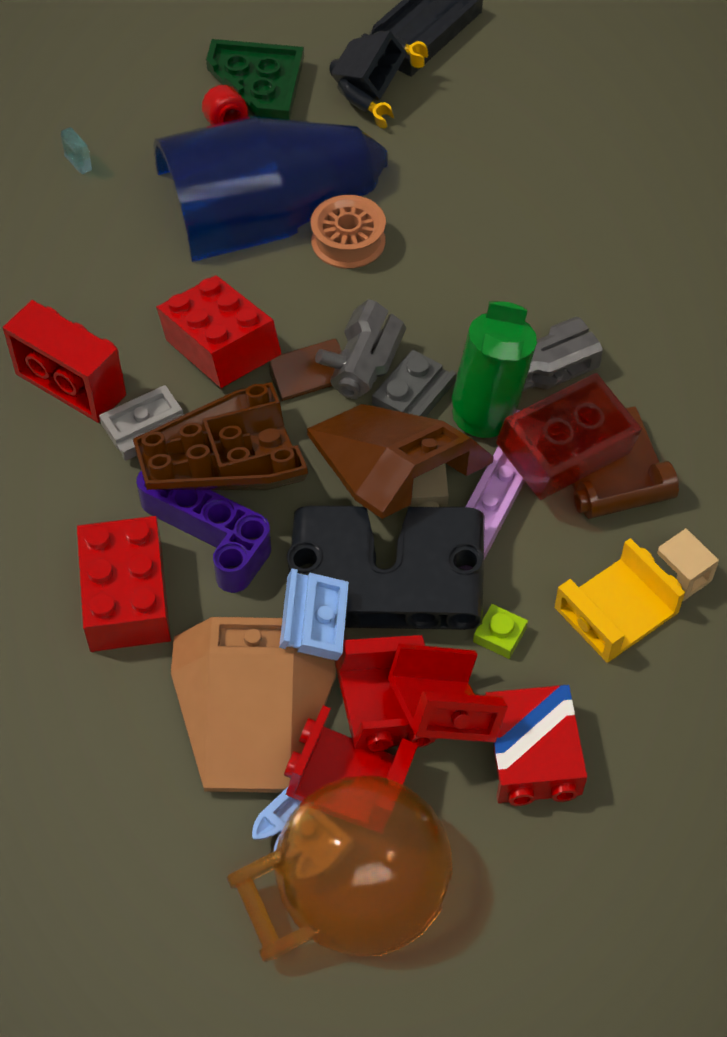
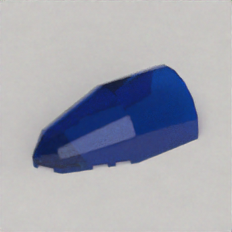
M253 115L156 138L153 145L157 174L171 173L185 223L192 262L289 238L298 233V227L311 221L314 210L325 200L340 195L363 197L374 191L378 184V177L384 167L388 166L386 148L359 127Z

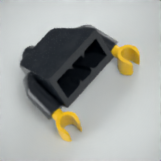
M378 31L372 35L350 41L341 57L334 59L330 63L329 70L332 77L338 83L339 92L350 103L365 113L368 111L373 113L378 127L387 128L386 120L382 115L386 114L394 118L392 108L386 102L376 104L374 103L375 100L381 99L407 54L410 56V63L413 67L422 68L425 65L424 57L428 58V49L422 41L409 45L407 40L393 35L391 31Z

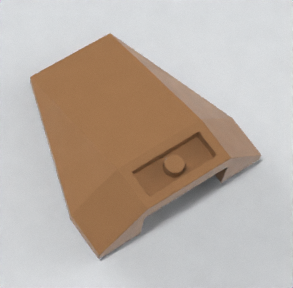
M211 617L174 636L171 677L204 792L282 793L289 786L291 778L284 776L293 751L301 754L305 744L299 742L307 719L316 720L322 706L326 705L336 680L335 660L297 652V648L288 646L286 649L279 648L283 618Z

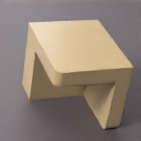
M686 528L659 546L657 552L677 573L676 579L685 591L683 601L713 580L719 559Z

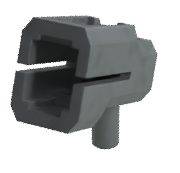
M370 299L353 311L344 330L348 341L345 349L340 354L319 349L315 357L316 363L335 368L330 379L332 386L344 397L355 400L370 391L377 377L387 374L406 331L404 322L392 313L388 316L381 330L388 310L378 302Z
M575 316L551 326L549 335L537 340L523 391L533 387L549 389L600 367L603 352L602 346L595 335L589 332L588 326L580 317Z

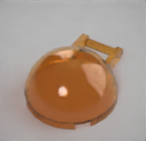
M379 776L344 777L321 786L305 797L287 819L280 834L276 851L236 870L227 876V880L231 889L237 888L263 947L259 950L263 962L273 960L311 940L322 947L347 956H381L401 949L414 941L438 917L442 910L441 905L447 892L449 880L452 881L451 846L444 825L432 807L412 789L391 779ZM275 870L276 883L282 903L294 923L300 928L280 939L253 881Z

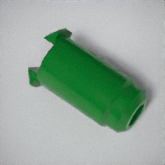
M489 301L487 313L481 314L474 319L469 327L452 394L453 419L457 426L467 434L481 438L498 436L507 430L510 421L517 412L537 345L536 333L530 324L525 321L528 312L525 307L511 302Z

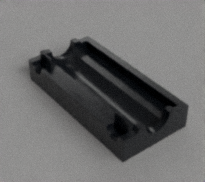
M402 0L373 25L369 35L378 31H391L393 35L407 40L409 45L422 41L428 49V58L424 57V63L426 64L482 13L483 0ZM407 54L398 71L411 77L420 68L411 65L410 56Z

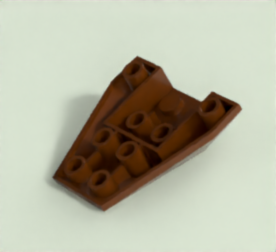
M272 382L253 384L248 388L234 391L133 438L147 490L267 491L302 482L308 475L307 465L299 446H292L284 427L280 401Z
M366 404L358 405L307 428V436L354 500L381 519L411 505L414 478L444 463L463 475L468 476L492 464L494 458L472 438L442 420Z

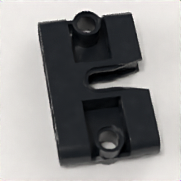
M304 506L294 512L291 548L287 554L289 573L293 568L303 575L314 573L348 581L345 628L474 629L482 624L485 516L480 510L469 507H409L398 538L396 563L389 569H379L376 567L374 538L367 508L364 506ZM304 564H314L309 568H300ZM465 565L473 567L470 570L458 569L459 567Z

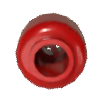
M217 85L205 94L202 101V112L214 129L222 133H233L245 124L248 117V106L243 97L233 87Z

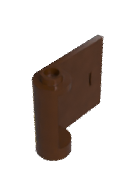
M636 406L552 425L551 431L575 490L573 496L576 509L579 513H584L588 519L677 498L679 483L675 469L669 461L659 463Z

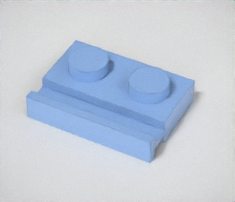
M292 568L287 576L279 648L286 649L288 646L297 648V652L338 661L343 653L349 582L314 573L303 575L299 574L297 569Z

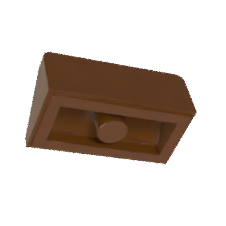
M337 339L327 340L290 351L269 361L270 376L282 401L332 386L330 379L335 368L316 363L315 357L319 349L340 354L342 351Z

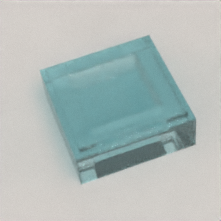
M71 127L61 131L60 135L65 157L79 173L85 174L91 171L92 165L88 145Z

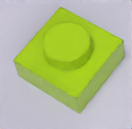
M491 604L482 620V624L474 633L473 642L510 659L527 629L528 620Z

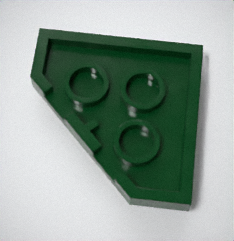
M212 39L206 58L207 70L223 85L231 86L238 91L246 101L248 109L258 118L290 121L304 60V47Z

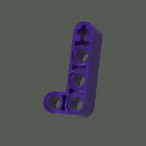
M142 471L139 472L136 484L143 510L216 547L213 554V563L218 586L230 593L244 590L271 554V536L268 520L261 514L211 490H147ZM230 566H238V567H236V568H234V569H228V568H227V567H230Z

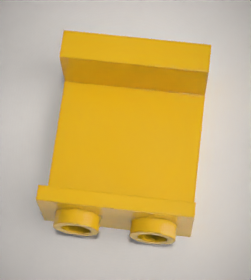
M630 538L624 542L620 560L580 587L571 579L560 585L557 590L554 608L604 661L609 663L678 614L685 591L674 576L667 575L655 563L653 556L648 550L640 548Z

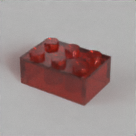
M596 372L505 418L496 444L541 501L629 454L642 428Z

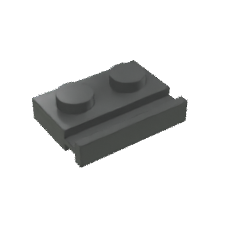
M412 350L372 395V405L426 417L456 382L457 372L453 370L448 372L443 369L442 364Z

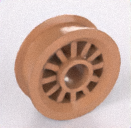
M340 195L325 200L317 206L311 216V229L313 232L311 244L314 253L323 262L338 268H359L372 263L382 254L386 244L384 233L386 218L384 212L375 202L362 196Z

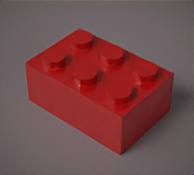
M217 275L202 280L198 285L181 294H176L168 301L156 306L166 341L220 388L282 354L274 320Z
M31 300L2 327L16 375L95 422L99 423V415L113 409L127 395L117 347L110 340L101 339L88 332L80 323H73L60 316L52 307H44Z
M149 516L77 525L83 629L90 652L171 642L162 544L157 517Z

